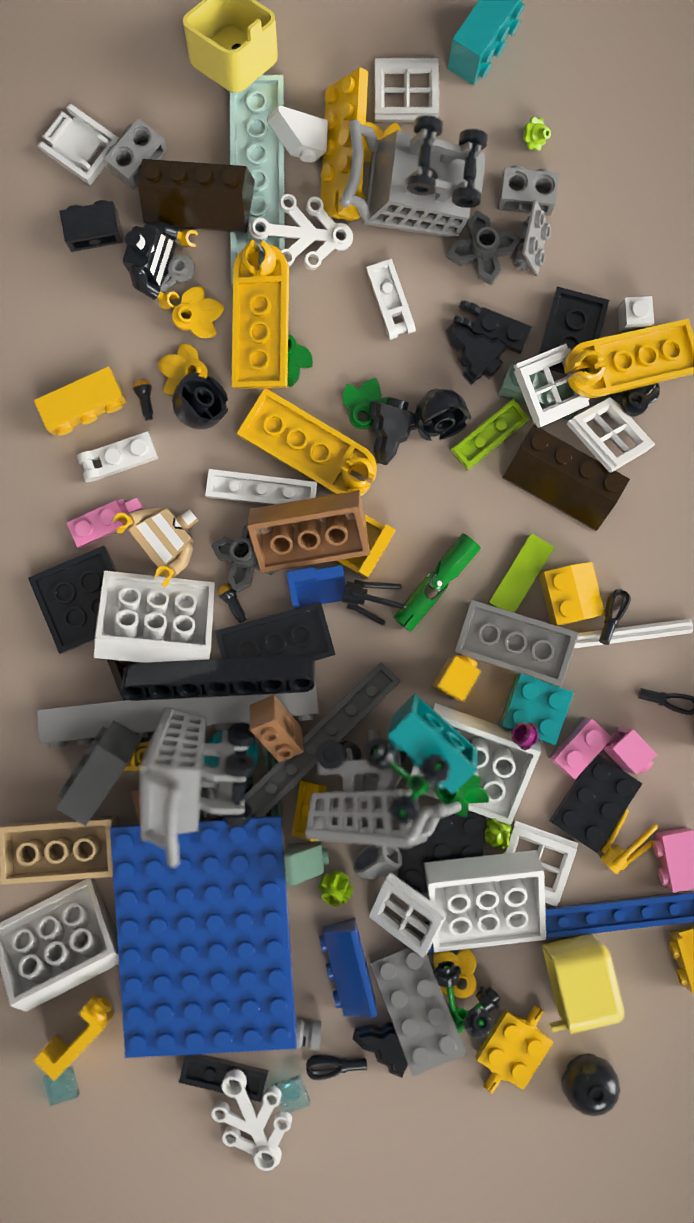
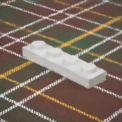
M209 469L205 496L214 499L276 505L316 498L317 482Z

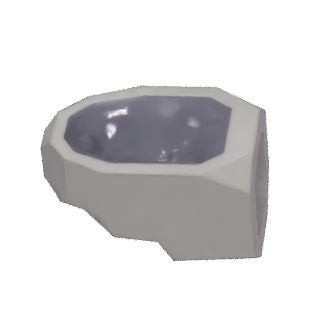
M369 845L355 858L353 871L363 879H376L380 876L387 877L402 866V854L397 847Z

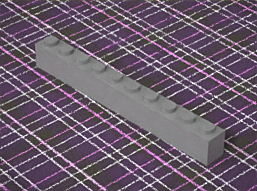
M316 680L314 688L303 693L142 701L125 700L37 710L40 743H49V748L66 746V741L77 740V745L90 744L101 728L105 727L108 729L113 720L140 737L146 738L149 737V732L155 731L165 708H173V710L206 718V725H215V730L228 729L231 723L234 722L250 724V705L272 695L278 698L292 716H297L298 721L314 719V714L319 713Z

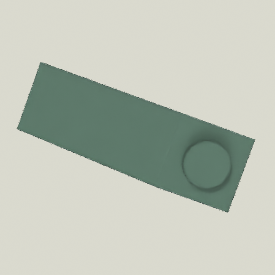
M511 361L498 395L510 400L514 398L516 402L527 405L514 373L513 365L518 363ZM536 372L529 375L534 390L547 385L543 373ZM563 384L557 386L562 401L574 396L572 389ZM550 390L537 395L542 409L555 404ZM578 411L562 418L569 421L577 416Z
M322 841L288 845L285 854L287 886H294L324 873V865H329L328 848H322Z

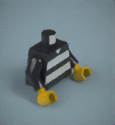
M161 221L145 223L143 227L134 226L132 231L127 233L125 237L127 247L123 257V264L130 273L132 285L136 290L153 300L157 298L162 309H173L176 306L172 305L169 299L179 300V295L176 292L163 293L160 290L168 274L169 262L174 255L177 245L175 240L178 239L180 245L184 247H194L196 245L189 242L188 236H198V233L195 230L179 231V228Z

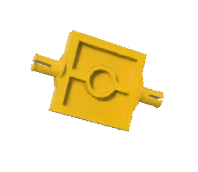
M534 1004L527 1018L516 1016L505 1009L475 1055L476 1060L488 1067L492 1072L483 1085L490 1093H494L501 1079L509 1081L524 1090L554 1043L550 1037L540 1032L536 1027L537 1022L545 1012Z

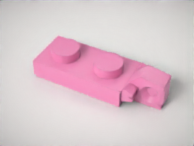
M122 498L73 519L66 524L76 546L82 548L115 533L118 527L123 526L120 521L111 523V520L117 513H125L127 515L128 513L143 509V506L138 498L126 503Z

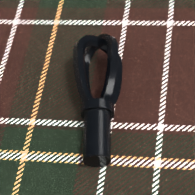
M615 589L607 599L604 627L599 638V642L604 645L610 644L614 630L618 626V621L627 611L631 601L629 593L622 589ZM621 595V607L616 617L612 618L616 596Z
M643 688L639 690L638 699L658 703L661 706L664 705L666 708L681 714L694 715V707L691 710H686L666 701L670 698L689 700L694 704V696L678 693H659Z
M313 1055L306 1063L307 1075L313 1080L333 1078L347 1071L367 1070L366 1058L345 1060V1058L339 1059L330 1055ZM313 1065H338V1067L330 1069L311 1070Z

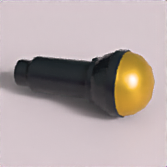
M139 379L134 383L133 391L140 400L145 421L153 420L154 413L150 399L152 385L146 379Z
M231 584L222 585L218 590L219 598L228 604L239 623L244 622L247 619L244 610L236 598L237 592L233 590Z

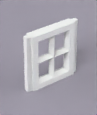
M375 58V122H414L417 117L423 115L439 118L438 58ZM384 74H404V88H384ZM409 74H429V88H409ZM384 93H404V107H384ZM409 93H429V107H409Z
M567 344L513 365L516 379L537 428L590 405L588 402L589 398L582 397L574 391V396L563 401L560 398L557 386L568 382L567 379L575 372L568 373L566 377L557 381L553 380L549 367L562 362L564 367L565 359L571 351ZM542 370L547 385L534 390L529 375ZM550 390L555 404L542 409L537 395Z
M610 397L573 417L567 423L569 428L609 472L615 471L647 452L655 445L616 400ZM606 412L619 427L612 430L600 415ZM593 420L605 435L599 438L586 422ZM624 431L636 446L629 449L617 433ZM610 438L622 454L616 457L603 441Z
M515 820L509 838L510 847L505 848L503 854L515 853L519 838L539 845L537 852L540 859L544 847L564 854L559 868L541 862L543 869L557 874L553 888L544 886L545 903L557 907L579 843Z
M390 873L384 881L369 918L424 958L430 950L447 913ZM391 893H394L409 904L408 909L406 910L391 899ZM385 906L403 918L401 923L384 911ZM413 909L431 921L430 925H426L412 914ZM407 922L425 934L423 939L406 927Z

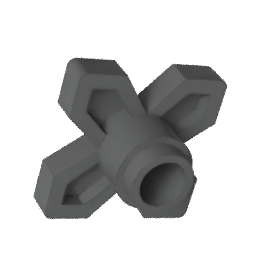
M475 211L467 223L470 239L456 240L449 250L447 258L459 266L476 261L478 278L488 285H492L501 271L497 257L511 256L519 245L521 238L509 230L497 233L496 230L491 228L490 218L479 211Z
M245 525L241 538L234 541L223 537L211 545L220 561L233 563L227 578L236 592L251 586L254 570L260 571L248 527ZM279 570L264 573L271 575Z

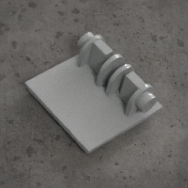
M533 200L531 214L524 221L522 236L520 237L522 243L518 246L519 250L515 260L518 271L525 272L527 268H531L535 276H538L539 267L544 264L545 240H549L551 232L550 224L547 222L544 211L541 210L537 200Z

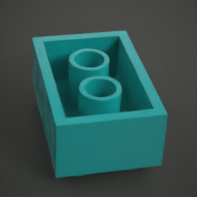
M479 0L452 39L448 70L473 86L480 77L484 78L492 63L490 61L494 56L499 57L506 45L505 39L507 36H513L521 22L518 18L525 6L522 3L523 0Z
M415 693L392 716L388 732L389 741L397 750H404L418 769H422L423 760L429 758L432 754L440 755L442 759L449 763L450 771L448 772V778L444 782L436 783L441 789L447 788L454 794L477 771V748Z

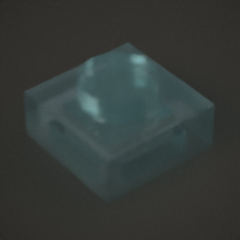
M73 1066L66 1068L55 1081L47 1074L43 1077L50 1106L78 1098L80 1095Z
M301 1074L274 1083V1087H277L282 1094L279 1103L282 1111L290 1113L310 1106V1098Z

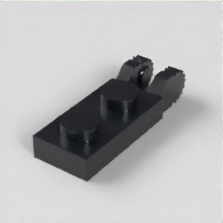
M464 300L460 302L459 308L468 314L476 316L477 320L474 323L470 319L457 315L453 319L454 324L466 327L473 334L484 333L491 339L498 337L508 344L506 349L521 354L532 326L485 307L480 308L477 304Z

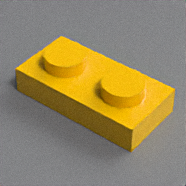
M300 781L292 836L308 841H318L306 838V828L312 793L326 792V785L310 781Z

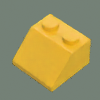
M592 562L557 568L538 575L550 624L560 626L605 615Z

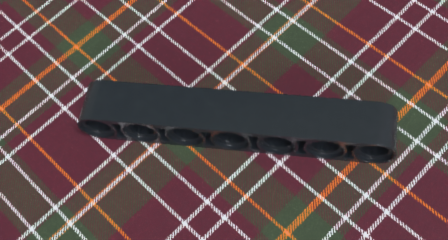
M307 655L132 663L124 668L121 695L131 701L303 693L314 688L315 661Z

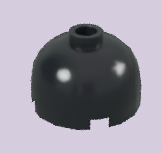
M194 372L186 375L176 386L172 397V405L175 415L185 426L204 430L215 426L228 412L226 406L228 396L222 385L210 376L204 378L198 376L200 373Z
M448 389L430 390L418 402L415 410V424L421 438L427 441H432L431 437L440 435V440L455 436L467 426L465 421L471 419L470 412L462 396Z
M590 1053L578 1055L572 1059L566 1066L567 1070L564 1073V1077L562 1076L561 1081L563 1093L571 1106L580 1113L593 1117L604 1115L612 1110L619 1100L621 1089L618 1075L607 1060Z

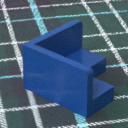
M343 565L315 570V567L286 572L294 609L318 602L328 604L342 601L346 587Z

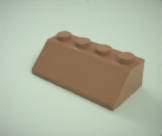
M359 490L250 509L247 527L261 573L370 555L365 512Z

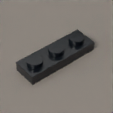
M202 1054L185 1055L179 1083L224 1093L222 1083L225 1075L229 1071L238 1069L244 1073L247 1079L245 1090L249 1099L261 1102L268 1070Z

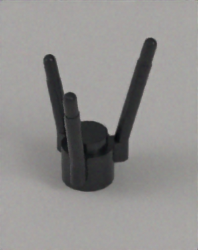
M356 579L354 583L347 581L341 601L348 604L347 609L357 611L381 625L385 624L383 619L360 607L358 604L364 605L365 600L393 608L406 609L405 604L367 594L368 590L364 589H401V584L363 582Z

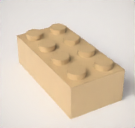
M118 815L92 817L86 826L74 819L7 823L0 826V885L113 877L110 828L118 826Z

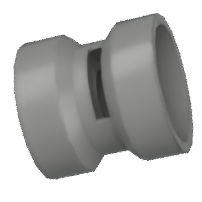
M296 1019L297 1049L306 1046L310 1050L319 1051L322 1021L313 1020L311 1023H306L302 1019Z

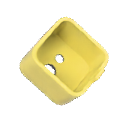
M202 0L183 17L190 64L232 93L244 91L277 61L278 49L275 15L270 9L256 0ZM240 46L239 48L232 50L233 47Z
M579 935L542 944L556 1008L561 1019L549 1023L552 1032L567 1029L570 1034L618 1023L623 1019L624 1010L611 956L607 947L595 935Z

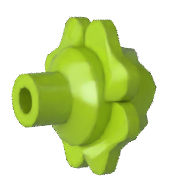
M531 117L530 122L526 123L523 128V140L527 143L529 150L535 149L539 151L541 145H545L546 139H549L551 135L550 129L544 125L543 118Z
M495 818L487 820L484 831L486 842L501 851L504 848L510 847L511 825L500 823Z

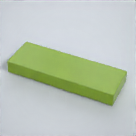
M513 398L453 446L450 451L468 471L530 420V417Z
M531 533L488 603L493 607L515 613L555 547Z

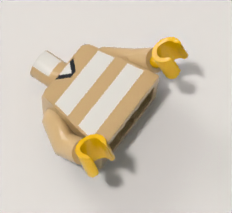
M158 507L141 509L127 515L125 513H117L111 520V523L120 521L123 526L118 527L116 530L119 534L123 533L128 526L131 527L128 531L158 567L153 579H156L158 576L166 578L161 585L162 587L168 586L171 578L188 566L193 552L192 544L194 540L187 530L199 522L190 509H187L177 518L168 508L162 509Z

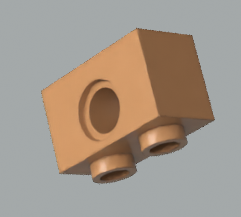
M275 695L250 705V731L279 763L304 752L301 725Z

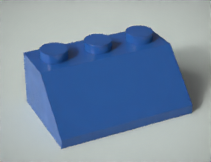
M356 918L323 926V935L319 936L322 952H328L330 962L326 963L329 980H335L337 990L333 991L336 1008H342L343 1016H377L376 998Z

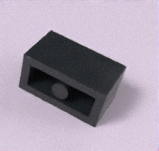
M99 200L92 205H72L65 210L59 211L64 240L71 252L124 243L119 213L113 201Z

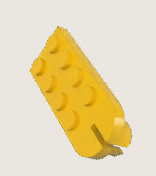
M361 67L327 87L325 92L324 119L328 120L327 150L323 154L320 174V199L323 201V209L328 216L350 222L360 218L357 207L354 205H349L348 207L341 206L340 198L349 181L353 152L349 122L356 119L359 120L360 124L366 125L368 71ZM362 135V142H363V149H364L365 136ZM363 153L360 184L357 188L355 196L362 197L364 200H366V197L362 192L364 165Z
M251 240L237 255L233 266L232 388L234 389L287 388L289 265L286 257L277 247L263 240H260V246L255 240ZM260 247H261V248L263 249V251H264V261L261 263V266H260Z
M689 318L578 344L568 353L564 362L565 374L575 372L567 379L569 386L582 397L597 398L693 375L694 335Z
M264 388L236 433L240 438L313 482H317L318 485L333 494L359 490L362 496L369 490L371 483L366 480L360 481L350 474L351 471L356 472L372 483L376 477V461L368 449L267 388Z

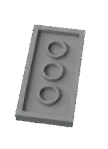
M471 600L455 653L562 687L579 633Z
M407 948L370 963L412 1076L466 1054L440 986L437 983V979H435V975H433V969L427 954L422 958L412 949Z

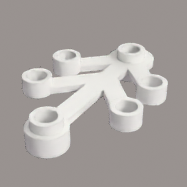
M285 194L279 202V207L283 212L288 213L299 227L269 224L266 219L258 217L253 219L248 227V235L252 240L260 243V240L265 241L268 236L299 239L289 249L281 250L283 254L290 256L289 267L293 264L294 259L314 241H325L316 252L312 251L306 255L304 265L309 270H316L321 261L333 250L344 251L349 248L353 241L351 229L344 223H335L323 209V201L319 197H311L306 204V210L310 215L316 216L325 229H316L296 206V198L292 194ZM284 200H290L293 206L290 208L286 207L283 203ZM310 203H317L319 210H313ZM261 224L264 226L265 231L258 232L255 226ZM336 233H343L344 240L337 239ZM308 258H316L317 264L311 265Z
M234 1069L225 1075L222 1090L227 1096L236 1098L244 1117L231 1112L230 1106L226 1102L219 1101L213 1107L212 1118L216 1122H224L230 1125L225 1128L222 1136L225 1145L235 1146L252 1154L254 1162L259 1169L270 1171L281 1160V1150L278 1145L284 1133L290 1129L292 1116L287 1111H279L274 1120L275 1128L267 1140L263 1130L273 1109L280 1103L281 1091L274 1086L268 1087L264 1093L263 1105L258 1115H256L245 1090L247 1079L242 1071ZM269 1095L275 1096L276 1099H271ZM217 1110H222L224 1114L219 1113ZM279 1120H285L287 1123H281ZM240 1130L252 1135L255 1142L241 1137ZM228 1134L234 1135L235 1138L229 1137Z

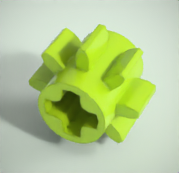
M332 871L330 875L325 873L324 877L321 878L317 890L323 892L321 899L326 904L337 907L341 903H347L348 899L351 898L354 887L349 885L350 878L347 874L341 871Z

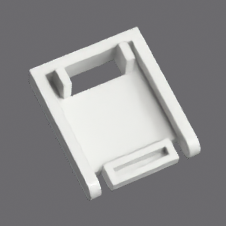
M69 103L66 109L74 118L71 119L67 114L61 112L43 136L52 147L50 148L42 141L37 146L47 156L91 186L106 166L104 158L110 146L116 145L120 139ZM101 146L104 147L105 149L103 150V152L96 159L93 165L90 166V160L93 158V156L96 154V152L100 149Z

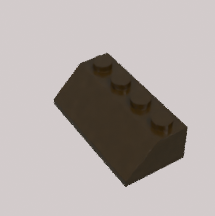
M142 159L138 189L143 223L161 221L178 228L247 233L255 180L247 166Z
M533 425L502 477L595 531L599 529L630 481L628 477L617 471L609 472L598 460L543 429L537 428L536 425Z

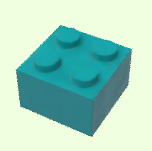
M517 673L498 725L513 730L519 723H533L537 727L538 740L556 745L574 692L525 674Z

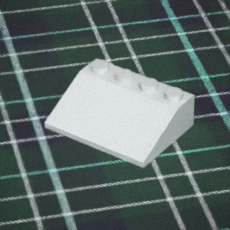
M104 571L95 636L94 658L143 663L209 659L215 582L171 578L168 586L162 587L161 585L166 579L165 577L158 576L156 579H153L154 576Z
M435 703L433 710L477 748V771L474 774L481 778L479 785L488 793L489 802L469 803L468 810L511 825L541 753L539 740L530 749L522 750L512 740L513 730ZM413 764L410 775L418 774L422 776L421 770ZM429 782L428 791L425 795L439 799L434 790L435 784Z
M537 850L424 863L428 900L447 913L433 942L434 952L546 940L544 870Z
M92 878L85 879L0 922V969L10 1006L27 1012L119 965L117 930Z

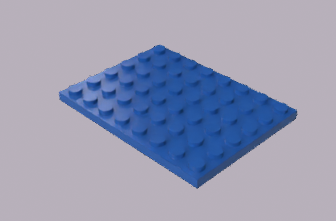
M282 815L251 817L249 823L239 827L230 826L223 819L200 820L198 831L177 834L179 864L175 867L168 866L166 849L141 839V824L112 826L110 828L125 1058L297 1049Z

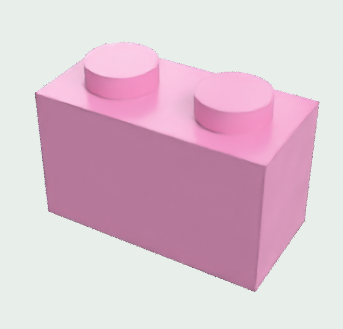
M584 718L548 758L568 777L576 779L613 737L592 718Z
M619 727L611 735L613 738L603 748L623 771L633 774L638 772L642 774L653 765L652 759L657 756L634 729Z
M682 827L655 832L656 841H653V849L656 857L660 858L661 868L658 869V875L661 884L665 885V888L672 892L694 889V829Z

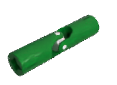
M462 533L438 562L435 572L429 573L404 602L406 609H398L393 615V619L406 630L412 632L447 590L448 582L460 575L481 550V547L468 535ZM427 583L430 588L438 591V593L430 599H428L424 594L425 585Z

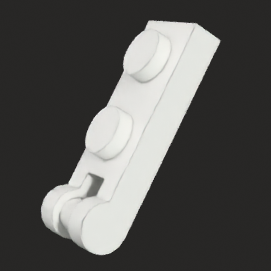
M392 259L366 267V272L389 340L398 338V334L407 332V334L415 332V324ZM401 315L403 322L394 324L393 317Z
M148 431L77 455L80 465H83L85 471L83 473L85 482L96 481L159 459ZM100 459L103 467L95 469L93 462Z

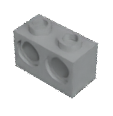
M138 118L134 124L129 125L125 129L123 137L117 144L110 146L104 160L109 171L134 190L138 186L142 159L160 160L168 150L164 138ZM140 141H148L145 145H137ZM130 160L128 165H120L123 161Z
M522 166L505 167L501 179L498 210L531 214L533 200H537L541 210L544 211V215L551 216L556 204L559 173H553L548 169L528 170ZM515 184L521 190L515 191L509 185ZM536 188H544L547 193L541 194Z

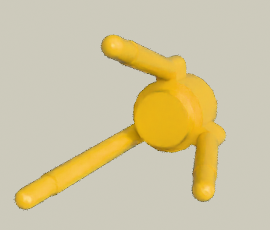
M628 809L625 810L612 830L606 844L600 849L604 853L600 860L615 874L624 870L632 861L653 846V841L650 840L637 849L658 828L656 824H653L625 851L618 845L612 848L629 812Z

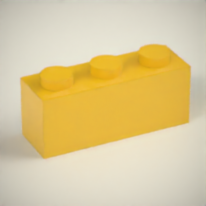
M108 366L37 398L34 402L46 429L54 436H62L70 433L73 430L72 427L81 423L86 425L96 421L97 416L105 412L114 413L120 410L122 405L127 403V400L115 374Z
M463 654L462 656L450 657L445 662L432 687L454 700L464 701L481 671L475 668L477 665L476 661Z

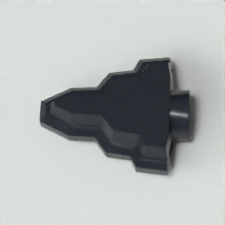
M451 324L445 330L450 346L458 353L457 362L463 368L462 376L470 385L483 375L489 380L503 365L504 362L499 357L506 350L508 344L498 337L491 339L484 333L473 334L466 327Z
M391 397L387 398L386 404L375 401L370 402L368 416L372 419L371 431L376 437L374 444L376 463L388 465L396 455L399 444L407 441L410 432L417 429L415 413L408 410V402Z
M387 1022L382 1027L374 1025L355 1027L352 1039L363 1050L374 1053L379 1063L388 1066L389 1073L402 1078L408 1062L393 1023Z

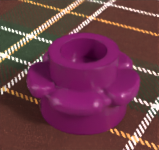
M519 723L514 727L512 740L517 746H520V749L528 750L536 744L539 734L536 732V725L533 723Z

